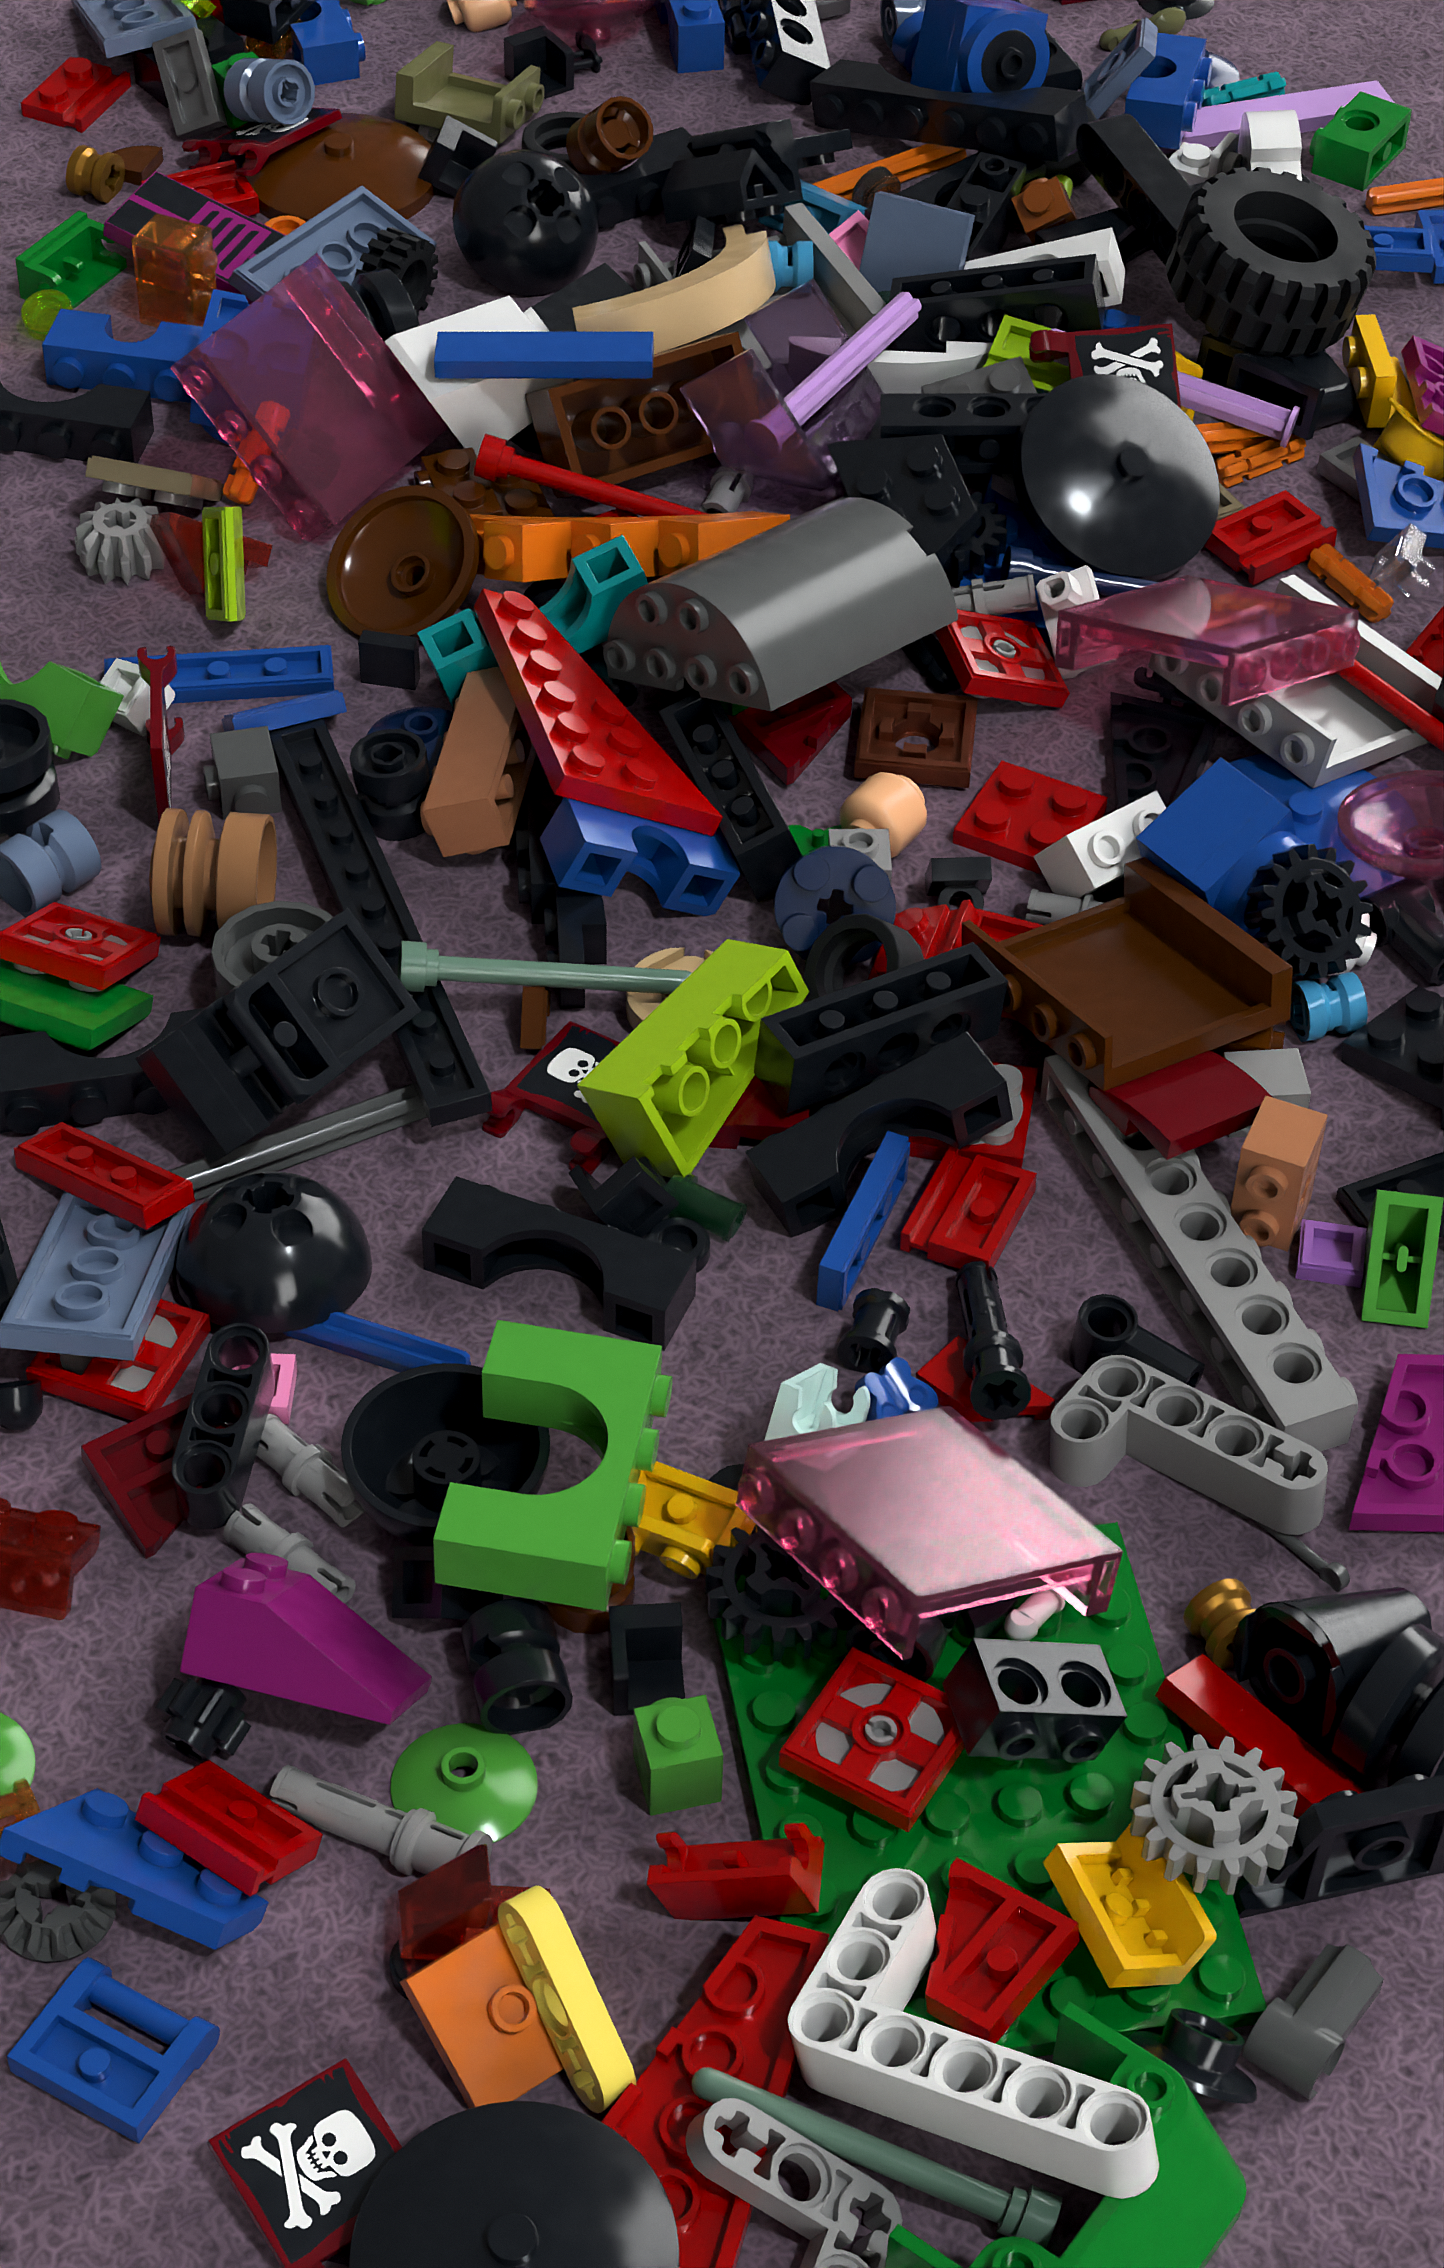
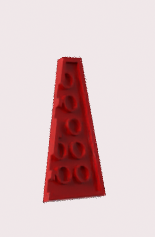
M482 588L474 605L475 612L554 795L714 836L723 816L529 598L518 592L505 591L501 594Z
M755 1915L703 1984L701 1996L677 2028L672 2026L657 2046L655 2058L637 2080L636 2085L633 2083L628 2085L602 2120L603 2124L624 2137L642 2154L663 2185L672 2206L677 2225L680 2257L679 2268H736L754 2207L706 2178L694 2167L687 2154L685 2139L688 2126L698 2114L713 2105L695 2095L691 2085L692 2078L699 2069L710 2067L786 2098L797 2060L789 2031L788 2016L793 2003L827 1948L830 1934ZM725 2124L718 2128L716 2131L724 2137L721 2149L727 2155L738 2150L730 2143L732 2130ZM763 2147L754 2154L762 2158L768 2151L766 2147Z

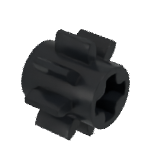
M198 1676L194 1681L187 1678L185 1683L174 1678L155 1707L165 1714L162 1720L166 1725L160 1735L175 1750L200 1763L208 1761L214 1752L218 1754L221 1750L233 1756L251 1728V1725L243 1720L246 1714L241 1711L247 1699L233 1685Z

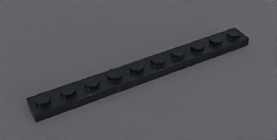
M323 718L269 731L277 768L339 913L346 908L350 909L397 975L400 941L423 942ZM437 980L436 987L425 986L424 992L408 991L421 1009V1012L394 1031L392 1036L431 1127L493 1111L491 1092L441 981Z

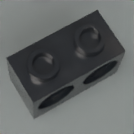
M974 1638L942 1683L968 1756L1001 1757L1010 1761L1024 1758L1065 1759L1071 1763H1080L1088 1760L1094 1761L1128 1717L1101 1647L1095 1644Z

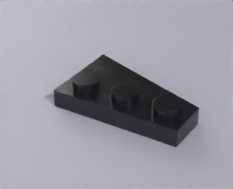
M1110 692L1109 712L1116 810L1156 790L1165 807L1170 806L1201 776L1218 737L1220 719L1208 712Z

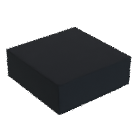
M363 630L358 642L361 683L416 690L420 680L419 638Z

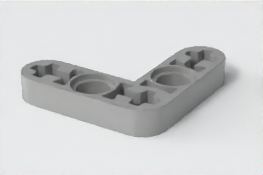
M737 2098L722 2099L692 2120L687 2129L685 2142L687 2154L694 2167L706 2178L809 2239L810 2242L800 2268H885L888 2237L897 2224L902 2226L903 2222L900 2206L894 2195L885 2186L753 2105ZM724 2124L732 2130L730 2143L738 2149L730 2155H727L721 2149L724 2137L716 2131ZM763 2147L767 2148L768 2152L762 2158L754 2154ZM782 2161H792L804 2169L810 2183L809 2197L806 2201L795 2200L784 2192L778 2177L779 2165ZM860 2206L866 2211L863 2223L872 2232L857 2240L851 2252L841 2250L854 2240L859 2226V2219L850 2211Z

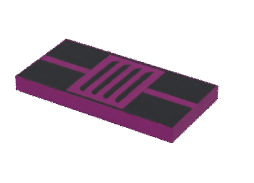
M157 171L105 221L103 236L211 290L216 289L237 294L242 293L230 284L233 270L286 236ZM246 297L248 304L258 306Z

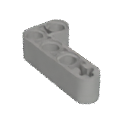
M1110 1355L1100 1358L1075 1383L1051 1413L1050 1468L1057 1478L1069 1485L1088 1487L1098 1484L1107 1477L1125 1455H1128L1275 1531L1287 1535H1301L1312 1531L1322 1520L1328 1466L1325 1457L1320 1451L1137 1359L1125 1355Z

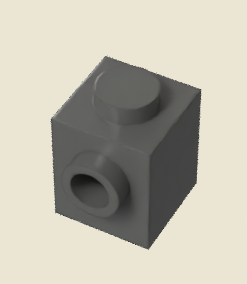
M268 726L210 733L213 765L203 766L204 782L208 801L219 800L223 820L226 819L230 812L255 814L282 812L278 768Z

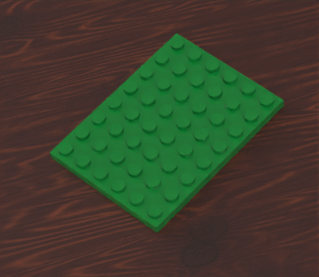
M1118 1522L921 1547V1549L936 1553L949 1561L957 1570L1018 1556L1022 1569L1020 1596L1015 1607L1016 1610L1033 1594V1590L1038 1583L1042 1581L1049 1582L1050 1562L1058 1551L1069 1546H1082L1098 1554L1102 1565L1095 1581L1085 1590L1067 1597L1063 1610L1053 1614L1038 1629L1037 1635L1030 1641L1100 1645L1128 1717L1094 1761L1088 1760L1080 1763H1071L1065 1759L1037 1758L1010 1761L1001 1757L968 1756L964 1748L909 1833L779 1766V1751L849 1653L845 1646L848 1630L837 1628L836 1646L832 1649L823 1646L816 1640L811 1643L809 1659L803 1660L795 1647L785 1648L784 1655L781 1661L778 1662L772 1660L770 1646L761 1644L751 1655L744 1653L745 1636L739 1634L736 1637L725 1640L721 1636V1618H713L759 1839L787 1838L784 1832L785 1824L805 1823L815 1837L820 1836L825 1843L818 1913L776 1915L777 1921L830 1934V1943L865 1883L872 1876L883 1870L900 1868L911 1870L920 1875L927 1884L938 1931L940 1916L945 1914L950 1889L948 1878L950 1865L957 1857L1072 1919L1043 1861L1058 1843L1116 1842L1131 1823L1133 1810L1129 1807L1134 1782L1140 1781L1143 1765L1147 1758L1162 1762L1165 1744L1169 1742L1179 1746L1184 1753L1188 1752L1178 1716L1155 1696L1165 1679V1674ZM887 1552L852 1556L857 1557L859 1562L857 1580L862 1581L860 1604L868 1601V1587L881 1559ZM743 1574L736 1583L739 1593L745 1590L746 1577ZM827 1582L821 1585L820 1597L824 1601L830 1593ZM961 1614L954 1628L947 1634L946 1646L933 1675L925 1682L945 1692L942 1684L972 1641ZM1005 1621L1003 1622V1627L996 1634L986 1639L1009 1640L1004 1632ZM1183 1872L1193 1890V1875ZM1208 1879L1202 1893L1194 1892L1216 1931V1940L1180 1984L1109 1988L1079 1932L1080 1942L996 2044L1033 2057L1053 2055L1060 2013L1069 2001L1126 2038L1136 2031L1162 2033L1170 2012L1174 2008L1199 2012L1224 2023L1230 2028L1256 2024L1267 2008L1233 1895H1226L1220 1886L1219 1880ZM936 1952V1954H935L933 1960L931 1961V1963L936 1960L937 1952ZM930 1963L903 2012L955 2029L927 2013L925 1992L930 1972Z

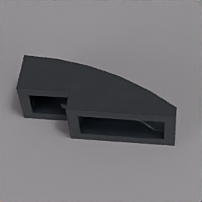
M1211 333L1203 335L1196 362L1203 369V380L1289 410H1293L1294 406L1300 407L1292 434L1305 440L1313 439L1325 388L1317 380L1277 353L1272 356L1258 354L1257 349L1246 346L1244 349L1231 345V340L1222 335L1218 337Z

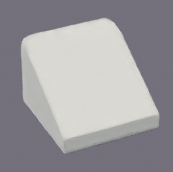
M116 658L100 681L124 695L113 718V722L144 737L146 735L145 723L150 718V686L141 678L138 664ZM169 684L164 688L166 710L175 698V692Z

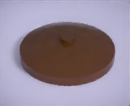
M341 113L342 119L269 155L259 173L254 176L245 177L259 196L260 213L269 219L278 216H295L307 222L362 185L407 220L420 212L431 201L437 190L432 184L417 178L431 145L419 133L396 121L367 114Z

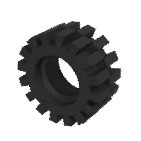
M387 227V231L382 229L377 233V240L372 238L367 244L370 251L368 254L362 253L360 261L364 264L362 270L356 269L355 277L379 268L390 269L402 282L410 296L416 314L419 316L418 310H426L428 303L425 299L427 295L432 296L435 287L431 286V282L437 279L438 270L433 269L438 263V255L433 254L436 248L428 240L393 227Z

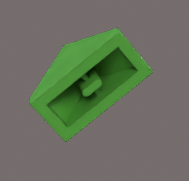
M1376 1189L1366 1233L1362 1279V1321L1428 1328L1443 1197Z

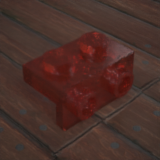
M0 1498V1608L63 1620L71 1611L74 1577L93 1558L98 1549L101 1525L78 1521L76 1515L63 1510H45L38 1513L11 1507L9 1501Z

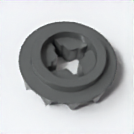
M42 1859L31 1863L23 1861L20 1865H17L15 1873L8 1880L0 1881V1937L14 1952L31 1960L58 1962L75 1958L96 1946L111 1928L117 1909L115 1891L91 1885L85 1892H81L66 1885L70 1907L57 1905L51 1914L45 1916L42 1922L43 1911L39 1897L52 1898L58 1889H63L65 1884L58 1882L62 1868Z

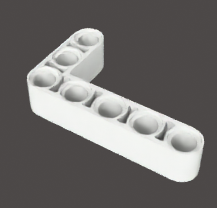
M888 1869L872 1876L862 1887L793 2003L788 2016L789 2031L799 2068L807 2085L825 2095L1108 2197L1120 2199L1134 2197L1149 2189L1157 2178L1159 2161L1149 2107L1141 2096L1117 2085L903 2012L937 1952V1927L928 1887L920 1875L907 1869ZM978 2089V2090L973 2091V2092L964 2093V2092L969 2091V2090ZM1051 2115L1047 2118L1036 2119L1039 2116ZM1127 2141L1120 2145H1109L1113 2142Z

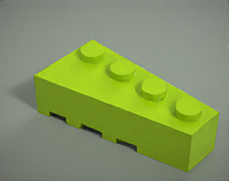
M727 939L577 1084L623 1164L633 1156L637 1159L646 1157L654 1164L662 1176L683 1181L688 1179L755 1076L754 1066L761 1018L802 1004L809 993L788 950Z

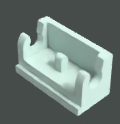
M819 1363L782 1382L760 1455L822 1478H826L860 1457L866 1442L860 1441L870 1408L868 1388L866 1386L860 1387L853 1396L854 1404L851 1411L842 1413L837 1411L831 1402L832 1393L837 1388L838 1369Z

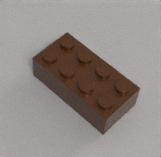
M738 331L712 336L654 354L653 376L650 379H572L525 394L544 462L611 484H617L748 442L745 435L746 425L754 418H762ZM552 488L557 498L575 496Z

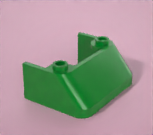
M1069 2001L1060 2013L1052 2063L1128 2089L1142 2097L1149 2107L1159 2161L1157 2178L1149 2189L1134 2197L1120 2199L1105 2195L1060 2258L1032 2240L1011 2236L989 2243L979 2253L969 2268H1204L1241 2215L1246 2197V2182L1240 2168L1188 2085L1173 2067ZM897 2224L888 2237L885 2268H963L900 2224Z

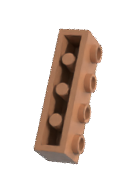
M499 666L466 674L460 696L455 700V711L449 729L444 733L443 747L437 765L432 770V781L426 799L420 806L423 828L429 836H434L443 857L464 853L475 855L483 853L490 848L510 844L535 760V748Z

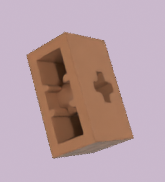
M1266 1095L1241 1148L1230 1209L1232 1217L1244 1235L1252 1236L1258 1246H1272L1288 1252L1311 1200L1328 1115Z

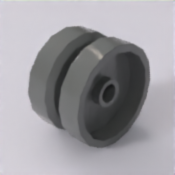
M273 901L253 905L231 916L216 932L211 950L213 976L217 985L215 990L216 1000L250 978L333 917L327 911L309 904L289 901Z

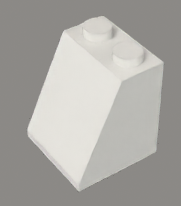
M510 296L394 334L384 341L463 447H472L477 457L486 433L508 441L533 422L525 394L572 380L435 378L434 356L438 332H550L532 307L522 312Z

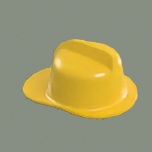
M1389 397L1388 401L1396 410L1373 447L1401 467L1405 460L1424 466L1423 475L1440 481L1444 478V440L1433 434L1430 430L1421 427L1419 420L1398 402Z

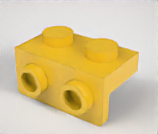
M1355 315L1351 336H1346L1343 341L1342 358L1351 384L1354 387L1356 399L1366 427L1385 428L1396 410L1388 401L1389 397L1398 402L1418 420L1417 410L1398 358L1390 357L1376 315Z
M656 1461L653 1471L641 1470L638 1484L646 1485V1494L639 1528L632 1527L635 1535V1556L639 1554L640 1550L658 1556L660 1561L673 1572L689 1579H696L699 1573L706 1575V1568L712 1567L714 1547L716 1545L730 1547L731 1530L735 1527L744 1530L750 1535L756 1525V1518L761 1516L763 1510L756 1498Z
M1131 1823L1116 1842L1058 1843L1043 1861V1864L1072 1919L1078 1922L1079 1932L1108 1987L1180 1984L1216 1940V1931L1183 1872L1179 1877L1170 1882L1164 1878L1167 1860L1164 1857L1145 1861L1141 1856L1145 1837L1132 1836L1130 1832Z

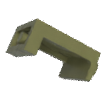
M439 41L434 42L396 73L395 119L440 130L448 115L492 138L499 145L529 120L534 113H538L544 100V86L540 84V67L530 65L507 85L454 73V45Z

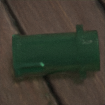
M690 1173L685 1177L675 1174L669 1180L667 1185L680 1204L668 1214V1218L683 1217L694 1220L707 1231L722 1237V1240L729 1242L730 1238L734 1237L744 1221L747 1212L746 1204L738 1203L698 1184V1176Z

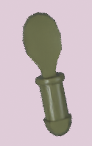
M1171 7L1157 12L1149 20L1158 27V33L1175 35L1183 28L1186 15L1183 10ZM1140 19L1134 20L1132 24L1115 30L1108 29L1104 31L1099 39L1100 47L1106 51H1112Z

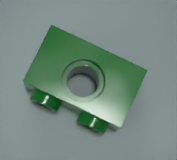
M1360 91L1346 106L1339 107L1334 118L1324 128L1320 127L1315 132L1309 149L1310 155L1314 156L1311 173L1364 191L1404 150L1412 109Z

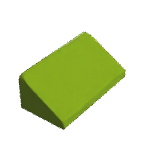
M240 506L203 507L202 529L207 620L245 619L246 609L242 509Z

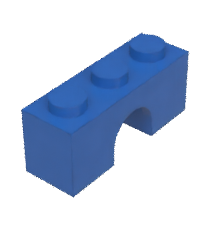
M316 0L294 24H290V28L280 39L291 37L293 60L306 67L312 76L314 85L360 78L359 62L365 61V46L361 33H354L348 9H341L339 0Z
M653 0L660 23L669 24V49L677 73L724 70L725 21L717 0Z
M1158 33L1155 59L1142 71L1141 76H1138L1131 83L1126 97L1125 114L1133 116L1158 147L1179 150L1185 132L1194 131L1197 109L1200 110L1202 107L1205 87L1209 86L1213 58L1205 57L1207 40L1205 38Z
M60 308L42 343L47 384L70 389L80 388L88 390L93 389L98 384L150 391L151 398L170 402L191 403L195 353L203 327L161 321L156 332L151 337L138 342H121L113 339L111 315Z
M564 797L540 837L558 887L611 897L627 871L639 876L654 889L662 908L700 916L716 914L740 876L739 869L720 827L717 828L714 836Z

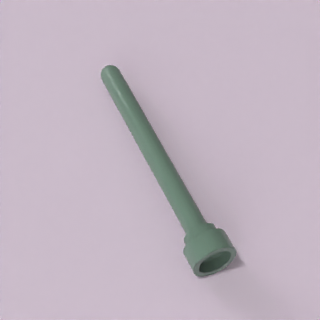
M400 941L397 977L407 991L424 992L425 986L436 987L437 980L671 994L692 973L686 970L440 956L439 950L428 949L426 942Z
M701 2068L692 2078V2090L700 2099L712 2104L727 2098H737L745 2101L833 2155L997 2223V2233L1007 2237H1023L1034 2241L1045 2249L1048 2245L1060 2212L1061 2196L1032 2184L1027 2191L1013 2186L1010 2193L714 2068Z

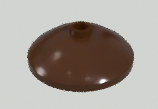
M411 485L398 487L371 499L348 520L331 550L327 566L326 583L329 601L336 616L349 630L361 637L363 630L418 638L417 632L451 617L468 595L478 569L479 539L473 520L464 507L453 497L429 486Z

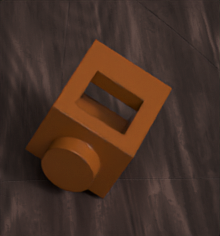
M1057 176L1049 180L1048 178L1033 180L1021 189V194L1011 198L1023 228L1033 245L1035 242V232L1078 219L1062 182L1060 183Z

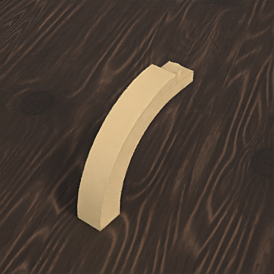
M742 224L723 228L726 244L724 249L712 260L693 271L641 291L572 308L576 331L654 332V354L710 335L743 319L767 302L776 288L766 230L746 234Z

